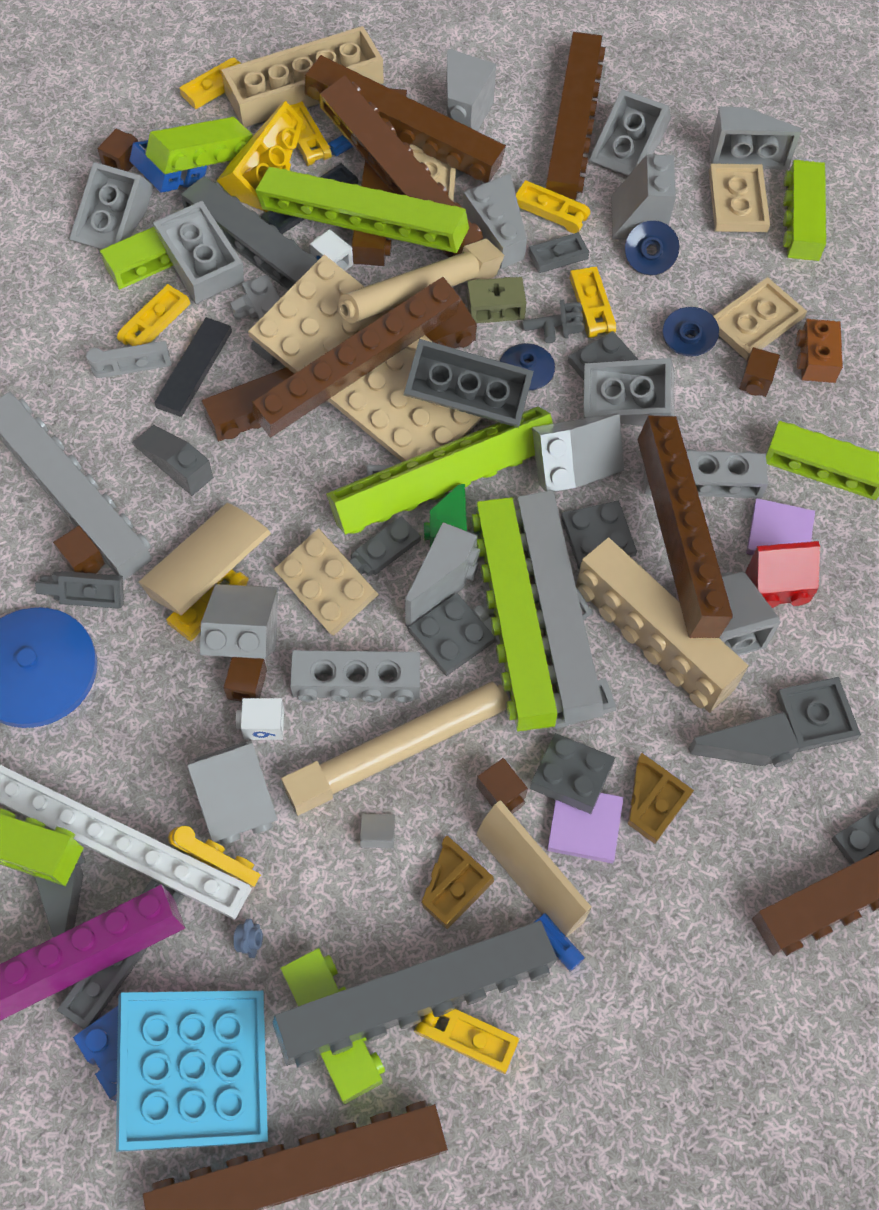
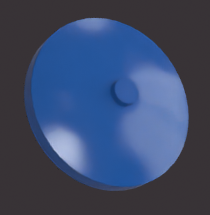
M27 608L0 618V723L18 728H34L56 722L74 711L90 692L97 673V653L87 630L72 616L51 608Z

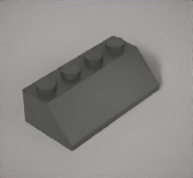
M419 339L404 396L519 428L534 371Z

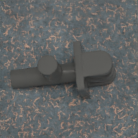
M564 299L560 300L561 314L523 320L524 331L544 328L546 343L555 342V326H563L565 338H569V334L580 333L584 330V324L582 323L583 314L581 313L582 304L579 302L565 304Z

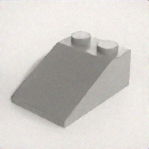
M621 89L589 162L628 177L646 154H653L661 142L671 120L669 106Z
M719 106L709 144L711 164H762L763 169L788 170L801 134V128L747 107Z
M93 162L69 239L102 250L129 238L147 211L154 186L141 175Z
M203 201L153 222V226L174 268L195 304L244 282L243 262Z
M659 358L585 363L583 418L619 413L620 424L643 426L648 415L675 416V370L672 359Z
M619 413L532 427L538 483L544 491L553 490L555 492L577 488L624 471Z
M442 523L405 598V626H410L460 592L468 579H474L479 567V563L476 562L480 554V549L476 548L477 535Z

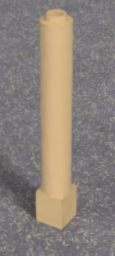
M487 238L464 246L461 254L343 294L339 299V313L347 322L355 323L397 307L441 277H444L451 287L466 281L493 278L497 275L505 255Z
M491 681L320 765L318 761H315L282 777L283 787L297 816L332 800L333 794L505 711L506 703L509 701L508 695L504 692L501 684L497 686Z

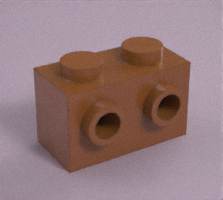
M807 319L803 329L798 330L796 337V346L801 348L797 358V369L801 370V378L804 381L836 383L843 368L841 321Z

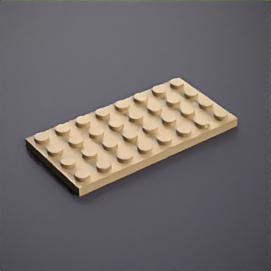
M324 254L248 331L250 338L295 374L392 309L355 323L347 322L339 313V299L343 294L358 290L364 286ZM425 335L420 338V339H423V340L432 342V341H431L429 338H427ZM419 339L327 400L401 462L465 437L482 419L479 416L404 396Z

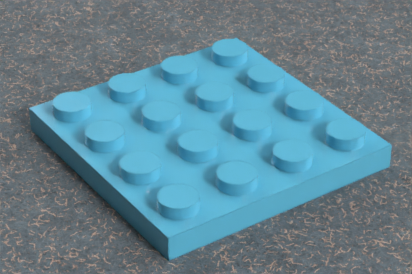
M264 990L123 992L118 995L116 1152L268 1142Z

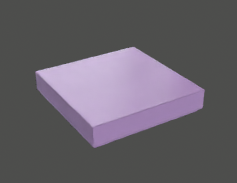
M756 498L746 554L753 555L757 546L811 542L815 511Z
M601 793L592 814L555 800L547 851L613 864L623 797Z

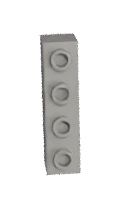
M693 449L686 450L699 496L762 499L768 486L766 454L751 451L734 453L722 450L713 452L696 451ZM643 464L644 493L652 495Z
M292 650L290 685L292 695L305 702L315 701L317 698H330L335 702H345L349 698H362L366 702H378L381 698H391L401 703L420 699V652ZM322 674H329L332 676V678L328 681L323 682L317 680V678ZM354 674H360L364 677L358 682L349 680V677ZM387 674L396 677L392 682H384L380 678Z

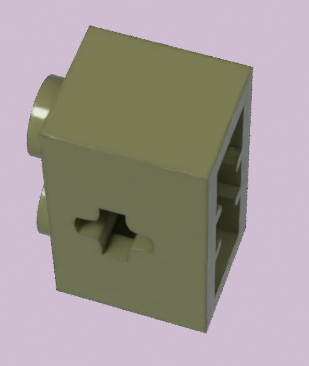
M522 277L467 281L466 298L468 311L476 323L525 320L527 302Z

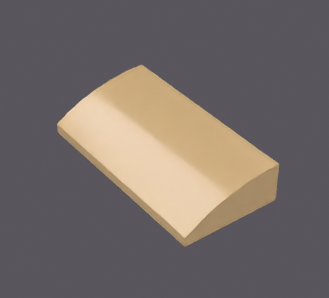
M226 503L138 582L152 600L182 615L271 533L263 524L248 513L230 503Z
M501 800L498 801L484 818L476 836L541 914L546 913L560 931L568 937L585 922L592 907Z

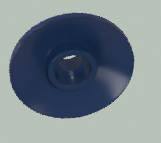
M660 221L643 222L637 225L627 237L625 243L627 261L634 270L641 274L650 276L662 274L669 270L676 262L680 248L679 240L675 231L669 225ZM649 246H654L657 252L650 255L646 249Z
M684 307L672 312L663 325V338L666 345L675 353L683 356L692 357L707 353L715 346L719 337V326L714 316L698 307ZM686 335H692V336H694V337H693V338H689V337H686Z
M523 343L512 346L504 352L500 359V362L534 371L529 390L544 387L552 380L555 373V362L551 354L535 344Z

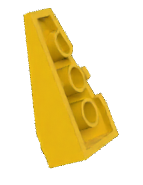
M286 101L276 109L217 179V182L231 196H235L240 202L268 212V210L262 209L255 190L269 166L290 171L291 163L289 162L292 151L297 146L303 124L302 118Z

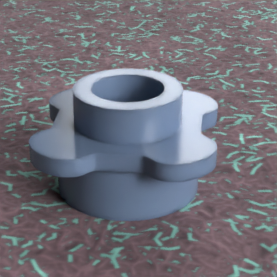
M246 919L244 924H239L235 929L234 948L237 952L248 953L249 958H255L257 950L261 948L263 942V933L259 924H253L252 919Z

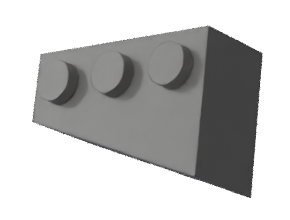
M511 174L465 191L463 194V208L466 209L467 219L479 226L483 239L487 238L505 255L500 268L503 269L524 260L527 237Z

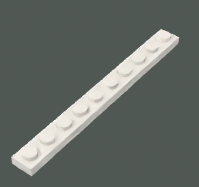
M0 765V805L24 817L36 819L53 831L56 827L67 829L75 834L74 840L79 844L234 920L236 919L252 890L250 885Z

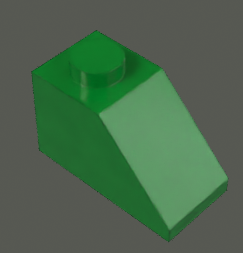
M465 484L456 486L430 510V521L424 522V540H430V548L442 523L467 531Z

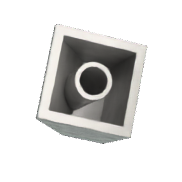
M448 49L446 71L447 117L476 131L479 130L494 104L495 63Z
M646 154L611 197L612 239L627 240L629 233L637 225L646 221H660L669 225L676 199L674 155Z
M744 571L735 574L732 572L721 574L733 618L719 639L738 656L766 648L781 623L779 617Z
M215 584L201 621L200 655L266 659L276 650L279 587Z
M252 740L189 760L187 766L212 841L220 840L221 845L240 839L239 833L252 829L253 834L273 827L271 822L277 821V816Z

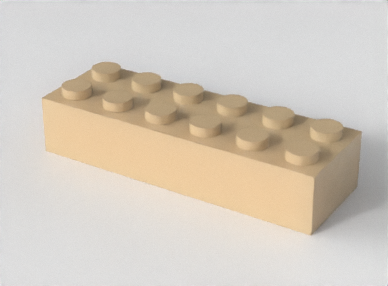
M361 26L231 66L221 71L225 94L240 123L244 127L267 121L284 101L289 105L303 101L306 108L320 104L319 101L305 95V74L320 55L380 84L384 83L383 58L365 28Z
M609 537L582 559L576 588L580 591L585 601H591L599 609V613L604 620L609 623L613 622L620 628L623 637L629 643L638 645L650 663L653 665L658 664L666 672V676L672 684L677 687L681 686L689 693L691 701L697 707L704 708L711 713L736 689L749 665L719 638H689L680 602Z

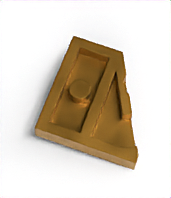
M641 753L636 765L628 825L656 844L694 790Z
M446 836L442 842V850L438 862L435 863L431 873L430 885L426 888L421 903L426 911L448 929L494 882V876L449 836Z

